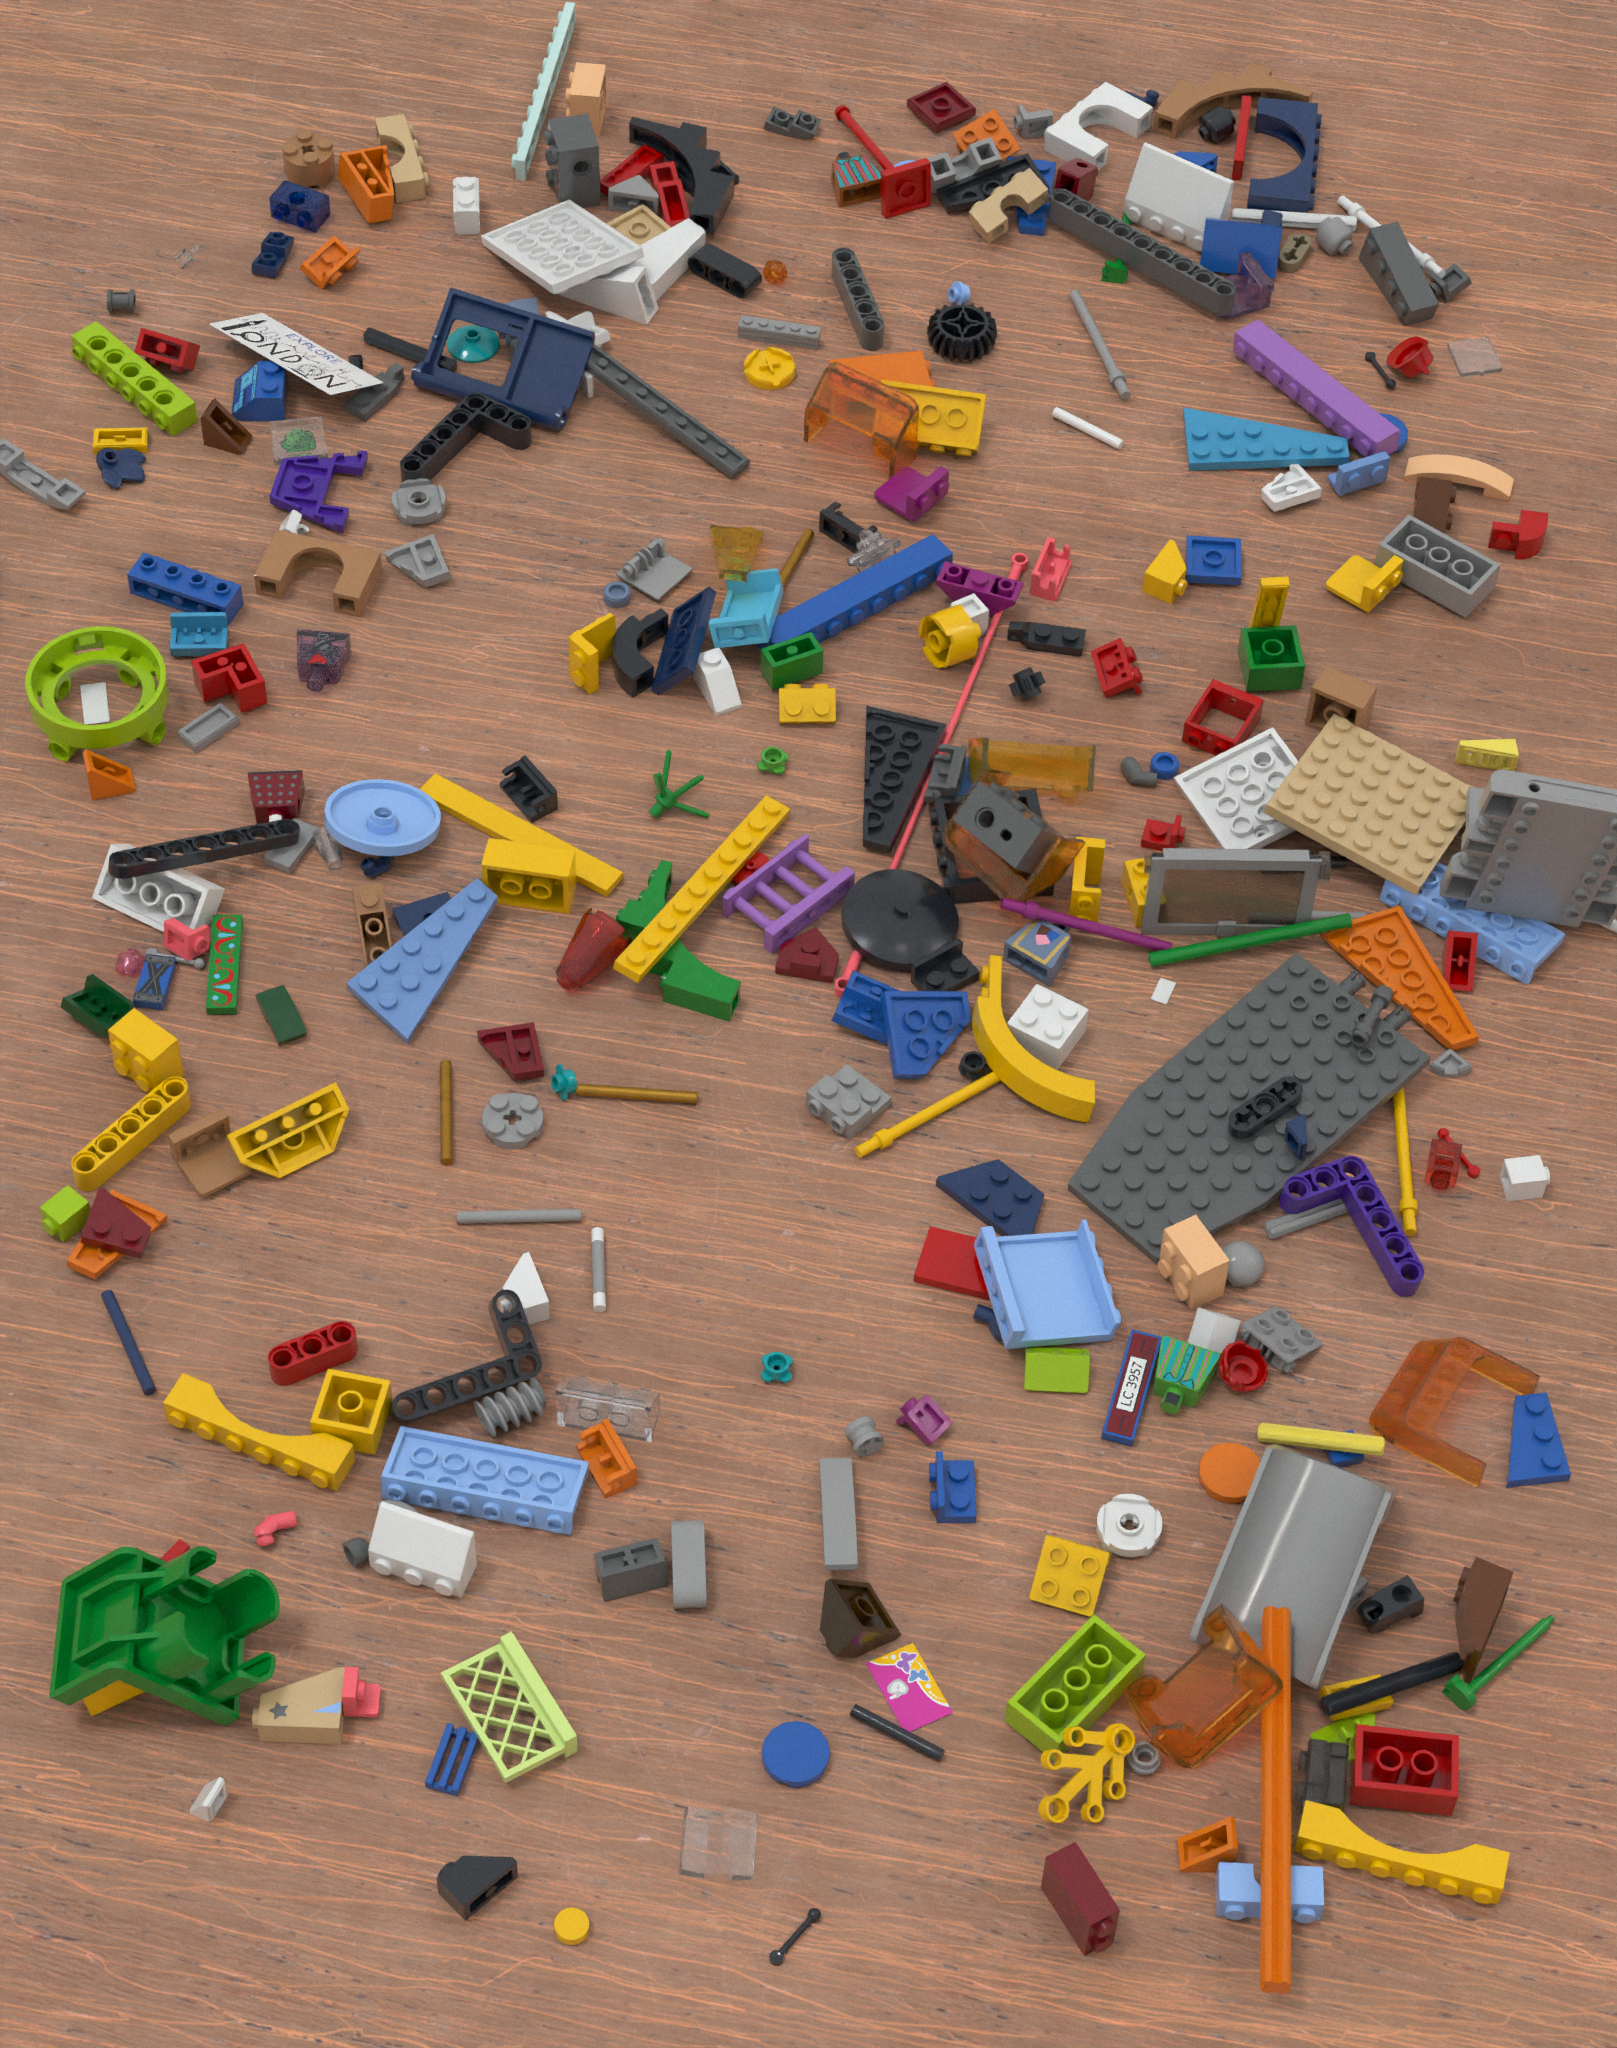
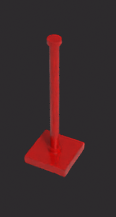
M846 105L838 106L835 109L837 119L842 120L883 168V171H880L881 214L884 218L887 219L931 206V163L929 160L924 158L894 167L850 115L849 108Z

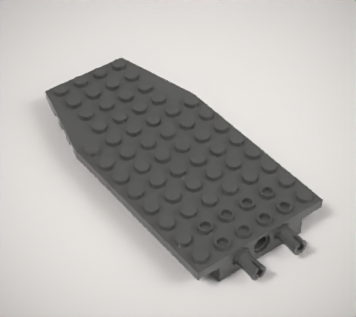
M1295 953L1131 1092L1069 1181L1068 1190L1158 1265L1165 1228L1197 1215L1211 1236H1214L1217 1230L1229 1224L1233 1226L1243 1221V1217L1252 1212L1256 1214L1264 1210L1280 1196L1288 1178L1310 1170L1430 1064L1431 1057L1397 1032V1030L1411 1020V1015L1407 1009L1400 1013L1404 1008L1401 1005L1396 1006L1383 1020L1380 1017L1377 1018L1372 1027V1036L1365 1046L1359 1047L1354 1045L1350 1040V1035L1356 1023L1362 1022L1368 1011L1367 1007L1353 997L1356 992L1366 986L1364 976L1360 974L1356 978L1359 972L1354 970L1337 985L1303 957ZM1292 1076L1302 1083V1099L1294 1108L1247 1139H1237L1229 1133V1115L1240 1105L1282 1077ZM1283 1089V1095L1288 1093V1091ZM1294 1090L1289 1091V1093L1293 1095ZM1260 1103L1257 1109L1263 1113H1269L1273 1111L1274 1107L1269 1103ZM1305 1114L1307 1149L1305 1160L1301 1161L1284 1141L1286 1122ZM1248 1120L1244 1123L1237 1121L1236 1125L1243 1124L1246 1127Z

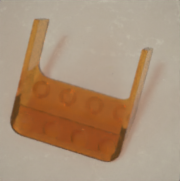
M1463 1337L1417 1342L1372 1411L1368 1422L1369 1428L1372 1433L1383 1437L1385 1441L1474 1487H1479L1486 1463L1438 1438L1434 1429L1435 1424L1469 1369L1519 1395L1535 1394L1540 1376Z

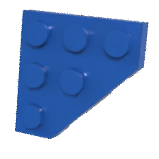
M884 991L880 995L893 1079H922L933 1064L971 1020L967 992Z

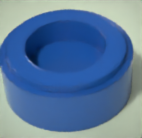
M1160 752L1152 757L1150 772L1158 773V779L1169 780L1177 775L1179 760L1175 755L1168 752Z

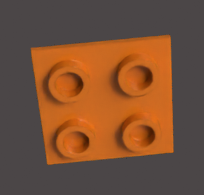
M995 109L952 134L957 141L956 147L960 153L965 152L969 144L992 137L1002 158L1001 161L1021 150Z

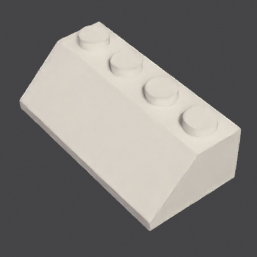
M130 844L110 845L92 896L93 899L164 932V921L170 918H175L191 929L198 928L204 924L208 925L212 921V916L217 913L225 888L182 868L128 879L115 878L108 871L109 856L117 851L137 847ZM145 858V859H144V860H147V861H155V859H152V858ZM116 864L117 866H128L127 864Z

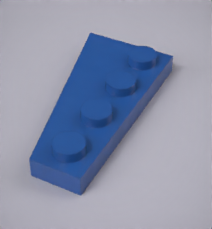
M1008 157L1006 161H1009L1017 157ZM1033 160L1047 182L1049 192L1051 193L1056 162ZM1049 201L1030 215L1021 207L1015 206L1019 233L1044 236Z

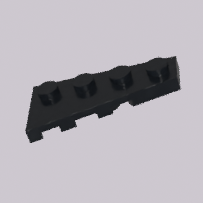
M1028 153L936 189L937 197L947 213L971 209L978 201L983 202L991 196V193L997 187H1003L1009 183L1015 174L1024 172L1028 168L1048 188V194L1050 192L1047 182Z

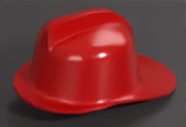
M1415 336L1398 344L1389 353L1386 362L1407 378H1413L1420 373L1428 376L1430 373L1427 367L1432 363L1433 355L1428 347V341Z

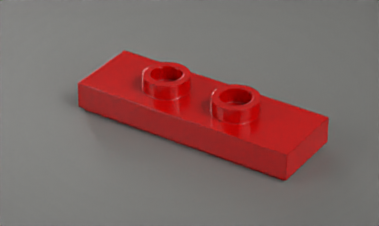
M644 144L600 179V192L608 196L609 187L637 175H640L642 178L646 177L649 165L663 163L664 155Z

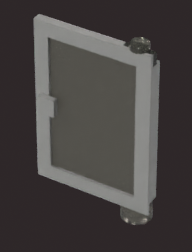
M1163 848V853L1144 855V873L1149 874L1141 934L1234 936L1311 921L1318 880L1329 881L1330 852H1319V855H1311L1309 850Z

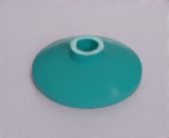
M468 325L460 327L450 334L447 340V349L452 357L461 362L480 363L489 360L497 353L499 339L496 333L490 329L478 325Z

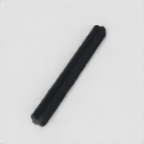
M1451 1652L1323 1696L1319 1706L1324 1715L1331 1716L1458 1672L1464 1665V1661L1458 1652Z

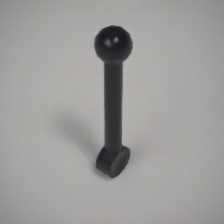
M1367 352L1365 360L1374 365L1386 381V387L1393 389L1396 386L1395 380L1390 379L1376 361V354L1374 352Z
M810 1909L807 1919L779 1950H774L770 1953L769 1960L772 1965H781L783 1955L812 1922L820 1920L821 1912L819 1909Z

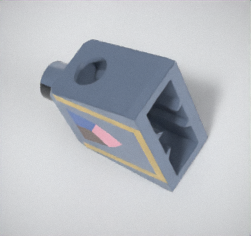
M1035 918L1034 921L1029 922L1005 941L1003 960L1050 987L1069 956L1072 937L1068 932L1071 927L1056 923L1051 924L1045 920Z

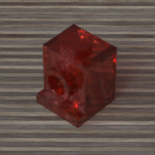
M1432 1139L1427 1156L1424 1182L1431 1183V1186L1437 1190H1445L1448 1187L1454 1188L1459 1171L1462 1144ZM1436 1153H1438V1154H1443V1155H1448V1156H1453V1157H1447V1156L1437 1155Z

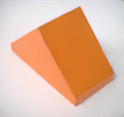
M86 749L83 752L92 800L133 793L136 790L131 768Z
M1227 1817L1177 1838L1180 1871L1216 1872L1218 1862L1235 1863L1238 1852L1235 1818Z

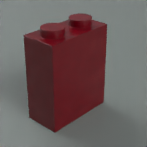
M1076 1842L1046 1856L1041 1889L1084 1956L1093 1951L1099 1953L1106 1950L1114 1941L1120 1912L1118 1906Z

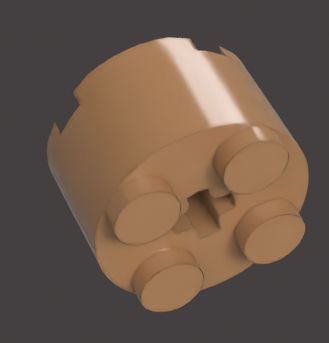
M301 129L297 132V135L292 136L284 143L282 147L284 171L291 185L300 189H310L311 185H318V188L333 180L335 164L331 139L317 133H312L308 129Z

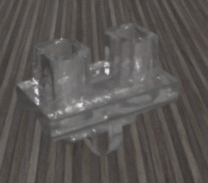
M865 529L860 532V542L856 544L860 551L846 558L849 566L857 567L860 573L875 565L877 559L881 562L896 554L895 549L901 546L899 538L889 540L887 537H882L879 531L873 533L871 530Z

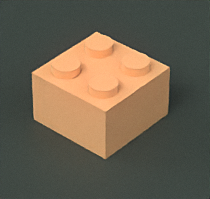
M576 62L574 72H570L569 87L571 88H567L565 94V103L570 106V108H567L566 116L588 113L595 136H600L607 105L606 65Z
M1197 1215L1165 1228L1158 1268L1162 1276L1168 1278L1174 1285L1178 1298L1181 1301H1185L1190 1309L1193 1310L1223 1296L1230 1260Z

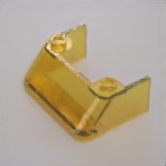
M987 737L968 739L970 781L973 785H977L979 781L990 785L993 781L1001 787L1060 791L1061 797H1077V792H1093L1096 746L1094 745L1064 746L989 740Z

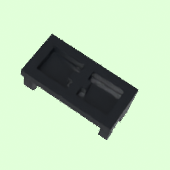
M834 502L825 510H821L819 531L857 556L861 557L879 542L880 536L875 533L878 530L876 526L872 525L868 529L862 528L843 516V512L837 510L841 506L838 502Z
M524 755L520 757V760L503 769L502 773L504 776L513 774L500 782V788L527 819L533 823L558 810L557 790Z

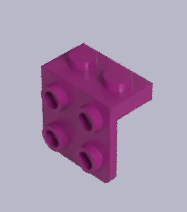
M905 466L874 492V498L914 523L948 494L949 470L940 466L926 477L911 467Z

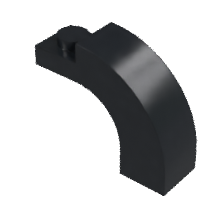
M662 608L645 616L641 621L633 615L630 616L619 626L612 642L613 673L617 683L631 698L647 690L653 684L654 666L640 652L667 634L668 614Z

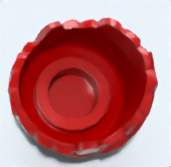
M1242 1340L1229 1343L1220 1355L1218 1367L1220 1377L1225 1385L1240 1393L1254 1391L1262 1387L1267 1380L1268 1371L1266 1369L1268 1365L1264 1357L1260 1356L1261 1350L1245 1345V1342Z

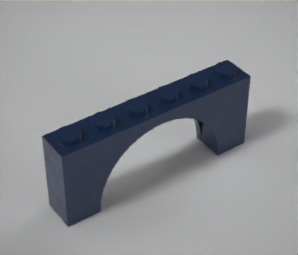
M1259 97L1255 133L1269 135L1285 142L1297 152L1302 162L1294 170L1278 177L1267 179L1251 178L1247 209L1303 213L1313 211L1315 196L1310 194L1315 193L1316 179L1312 178H1316L1318 163L1313 161L1317 162L1319 146L1314 145H1319L1320 130L1316 129H1320L1322 114H1317L1318 103Z

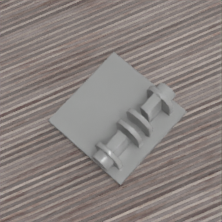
M658 537L657 539L653 538L650 540V544L646 548L643 547L639 552L635 553L633 559L626 561L623 568L616 573V576L659 601L691 573L693 568L664 552L665 541Z
M1277 1306L1241 1324L1244 1329L1240 1336L1243 1337L1245 1344L1252 1346L1253 1349H1260V1355L1266 1352L1264 1359L1266 1361L1272 1359L1270 1363L1281 1373L1286 1372L1290 1374L1296 1367L1294 1361L1322 1347L1324 1344L1310 1330L1302 1327L1292 1319L1288 1312Z

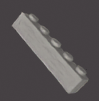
M741 315L738 324V338L818 350L821 327Z

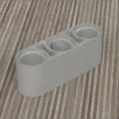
M704 1520L671 1521L673 1608H707Z

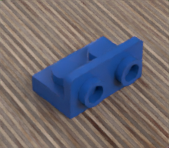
M936 1451L935 1463H929V1482H935V1491H930V1511H936L937 1523H976L974 1460H943V1451Z

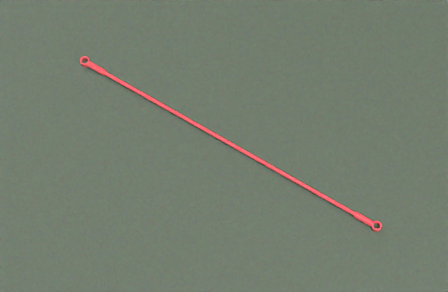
M1015 553L1012 556V568L1008 575L1009 579L1018 581L1021 572L1027 569L1028 556L1026 554ZM1003 610L994 614L941 744H948ZM937 751V754H944V753H945V752ZM932 766L889 869H897L924 804V794L927 789ZM856 950L852 951L842 977L835 981L834 992L839 998L842 997L845 990L840 987H846L852 971L857 972L863 957Z

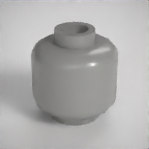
M1327 217L1315 230L1317 233L1315 237L1316 242L1329 255H1335L1338 252L1344 254L1353 244L1351 242L1353 237L1352 229L1339 217L1332 219Z

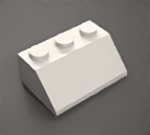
M383 1501L381 1502L368 1548L370 1567L383 1575L392 1574L404 1578L413 1585L422 1584L434 1588L442 1595H454L462 1598L477 1566L474 1532Z

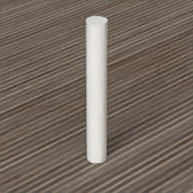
M1058 407L1052 412V417L1118 450L1124 445V440Z

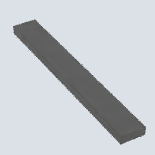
M594 344L585 369L588 373L730 479L735 478L749 467L750 459Z

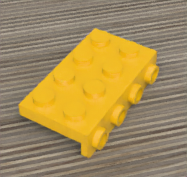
M881 379L872 437L877 439V443L881 445L892 446L893 442L903 443V447L909 449H919L920 445L930 447L929 451L945 453V449L955 450L956 455L971 457L972 453L978 454L987 395Z

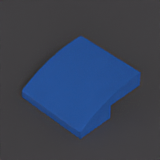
M852 971L831 1021L887 1044L880 995L884 991L900 990Z

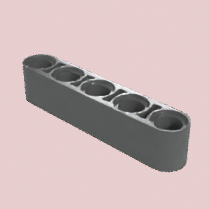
M846 247L837 248L832 253V278L862 348L868 351L879 350L884 342V321L854 251Z

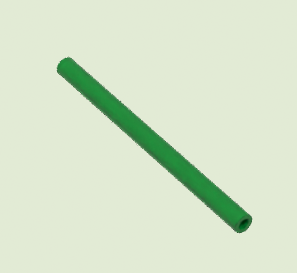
M1346 913L1148 953L1149 964L1151 967L1351 928L1352 920L1350 914Z

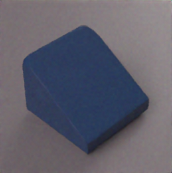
M1305 1114L1286 1122L1284 1141L1301 1161L1305 1160L1307 1149Z

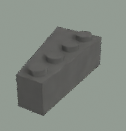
M1398 221L1370 228L1358 259L1392 306L1397 316L1405 326L1433 319L1439 303Z

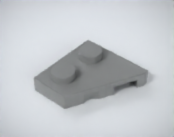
M434 534L384 552L387 562L425 588L451 579Z

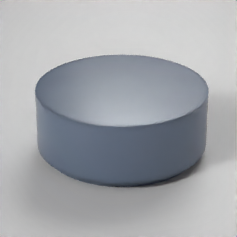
M623 582L607 584L603 589L605 604L612 608H622L628 605L631 600L630 587Z

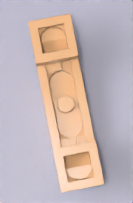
M1440 454L1409 458L1404 480L1416 483L1417 477H1427L1484 488L1483 496L1506 501L1510 499L1514 481L1505 472L1486 463L1466 457Z

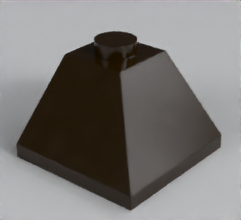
M830 1578L825 1582L820 1631L826 1640L827 1648L836 1657L857 1658L897 1639L901 1635L870 1583Z

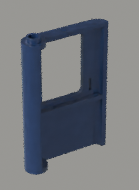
M450 287L424 361L414 366L411 379L414 380L416 387L460 401L472 393L483 394L528 416L532 424L561 432L567 422L595 342V333ZM455 320H462L518 338V345L503 385L496 386L439 367L441 355Z

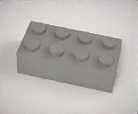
M1409 514L1379 544L1375 562L1376 566L1382 568L1394 555L1404 560L1401 571L1403 572V578L1400 582L1465 618L1496 587L1501 565Z

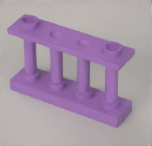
M804 834L796 841H791L782 852L736 887L728 889L723 896L722 915L728 918L735 911L740 910L764 929V948L773 954L780 949L781 944L794 938L843 900L855 883V872L846 866L838 873H832L809 855V836ZM800 862L824 880L825 883L818 888L812 889L789 870ZM780 878L805 898L798 904L792 905L771 889L769 885ZM760 894L784 914L777 920L771 921L748 903V901Z

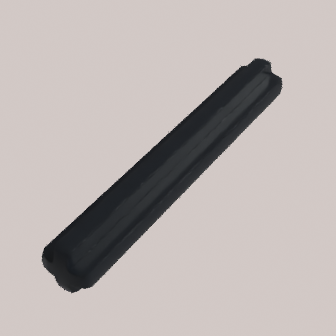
M371 327L367 328L363 334L364 342L418 363L424 361L428 351L426 348ZM441 355L439 367L455 372L457 370V361Z

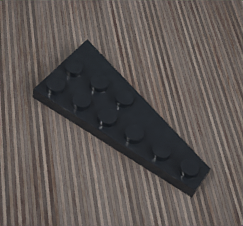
M866 706L863 847L891 853L938 751V746L941 745L946 734V724Z

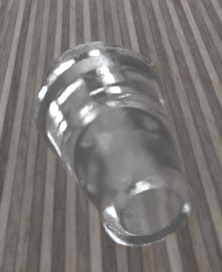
M325 826L315 830L312 834V844L325 861L328 869L337 870L343 867L345 863L342 856L341 843L330 835Z

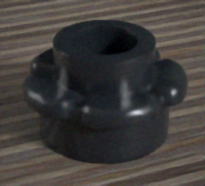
M971 1051L963 1055L958 1069L963 1076H967L969 1079H979L981 1075L987 1073L988 1065L981 1053Z

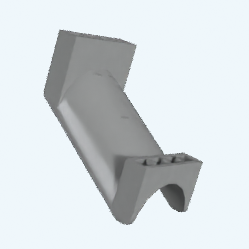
M1278 1444L1267 1446L1208 1592L1197 1614L1188 1641L1224 1649L1261 1662L1263 1609L1268 1606H1273L1276 1609L1286 1607L1291 1611V1676L1309 1687L1318 1689L1325 1679L1334 1651H1331L1333 1642L1379 1525L1388 1520L1398 1489Z

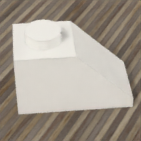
M720 648L700 653L695 673H693V679L714 714L719 716L742 708L731 666Z
M523 1253L504 1284L503 1290H512L519 1296L528 1323L531 1325L550 1319L549 1300L530 1253ZM504 1298V1300L499 1301L502 1313L506 1314L512 1311V1304L509 1300Z

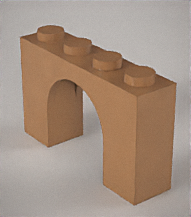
M277 529L254 574L256 594L283 600L292 579L299 572L311 567H327L341 575L332 592L334 612L361 617L382 573L381 552Z

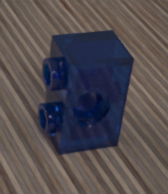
M284 180L269 197L271 218L314 233L318 231L331 215L329 195Z

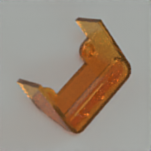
M832 362L823 371L806 406L804 441L809 443L830 422V419L838 421L872 438V447L875 454L879 458L890 462V479L903 467H909L916 459L919 406L911 396L839 362Z
M984 769L945 826L942 833L943 843L1000 899L1004 897L1024 903L1058 882L1086 842L1082 839L1057 837L1032 874L1015 869L953 820L979 781L989 785L993 781L1004 788L1013 776L1010 772Z

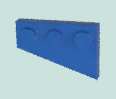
M1547 1392L1515 1396L1506 1488L1569 1481L1571 1472Z

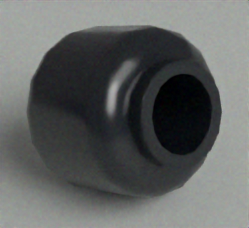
M1215 106L1199 118V135L1204 141L1210 140L1212 143L1217 144L1234 132L1235 117L1228 108Z

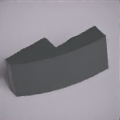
M773 107L763 129L793 138H813L821 119L801 110H798L796 116Z

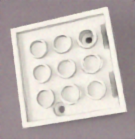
M1273 727L1174 777L1175 785L1221 849H1260L1296 831L1263 813L1268 801L1298 763V760Z

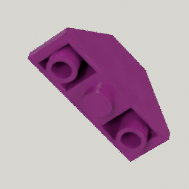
M944 562L936 580L937 586L953 602L974 593L989 609V616L1014 606L1023 588V582L949 562Z

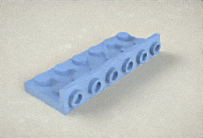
M1440 862L1417 895L1387 879L1385 880L1379 898L1381 902L1391 908L1400 905L1407 917L1445 939L1448 930L1478 932L1476 956L1526 985L1531 982L1535 970L1563 943L1566 936L1565 933L1544 921L1465 908V900L1440 896V881L1447 866Z
M400 1426L381 1475V1498L515 1524L522 1527L571 1535L573 1517L589 1472V1462Z

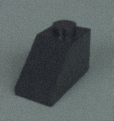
M462 1856L455 1863L449 1862L440 1870L438 1877H436L438 1893L466 1921L518 1878L517 1861L513 1857Z

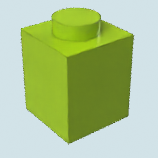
M69 1185L65 1186L40 1206L42 1227L49 1235H56L63 1242H66L85 1226L91 1211L89 1202Z

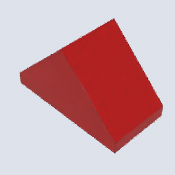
M1448 930L1442 953V976L1451 990H1473L1478 932Z

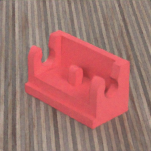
M1047 537L1032 572L1030 595L1056 602L1072 565V560H1070L1071 549L1068 544H1065L1063 552L1057 551L1055 549V538Z

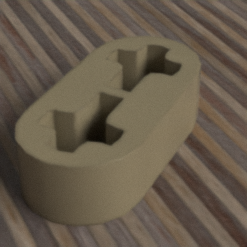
M1302 233L1290 236L1278 257L1277 266L1282 272L1295 273L1300 269L1310 253L1311 238Z

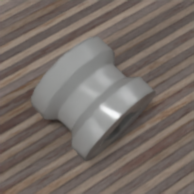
M872 1417L858 1418L845 1429L847 1439L854 1443L853 1450L857 1456L863 1457L873 1454L884 1444V1437L875 1430L876 1423Z

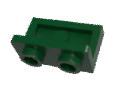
M91 974L87 976L83 990L63 997L60 1008L72 1015L74 1019L89 1027L94 1033L105 1038L109 1036L108 1030L134 1008V1003L97 976Z

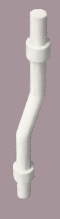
M1345 196L1339 197L1337 203L1347 211L1349 216H1356L1357 221L1362 222L1369 229L1382 226L1365 212V208L1360 204L1353 203ZM1409 243L1421 269L1429 272L1432 270L1442 279L1446 272L1435 263V259L1427 253H1422Z

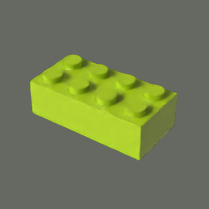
M1094 1614L1009 1699L1006 1707L1005 1722L1042 1752L1047 1749H1058L1062 1753H1066L1071 1747L1066 1746L1063 1742L1064 1730L1068 1727L1079 1726L1088 1731L1142 1675L1146 1654ZM1073 1731L1072 1733V1740L1074 1743L1077 1741V1734L1075 1731ZM1051 1754L1050 1758L1055 1761V1756Z

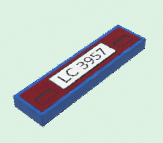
M1131 1330L1101 1439L1133 1446L1160 1350L1161 1336Z

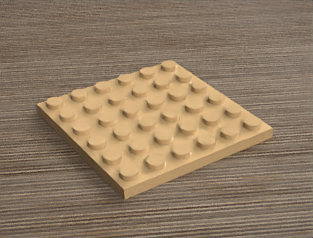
M1333 714L1268 801L1263 813L1417 895L1466 823V793L1471 785L1452 777L1447 772L1437 769L1422 759L1400 749L1398 746L1377 737L1373 733L1355 726L1347 719Z

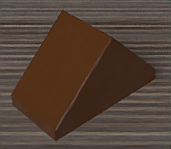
M216 399L210 402L200 417L203 441L206 446L239 455L253 436Z

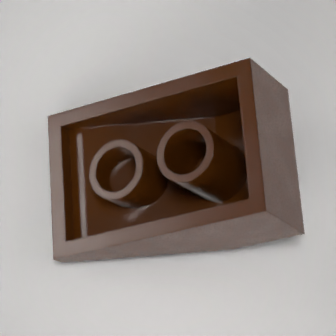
M1478 1557L1475 1558L1471 1568L1464 1567L1453 1599L1454 1602L1458 1603L1455 1622L1460 1657L1464 1661L1462 1666L1463 1680L1468 1684L1472 1681L1490 1638L1514 1573Z

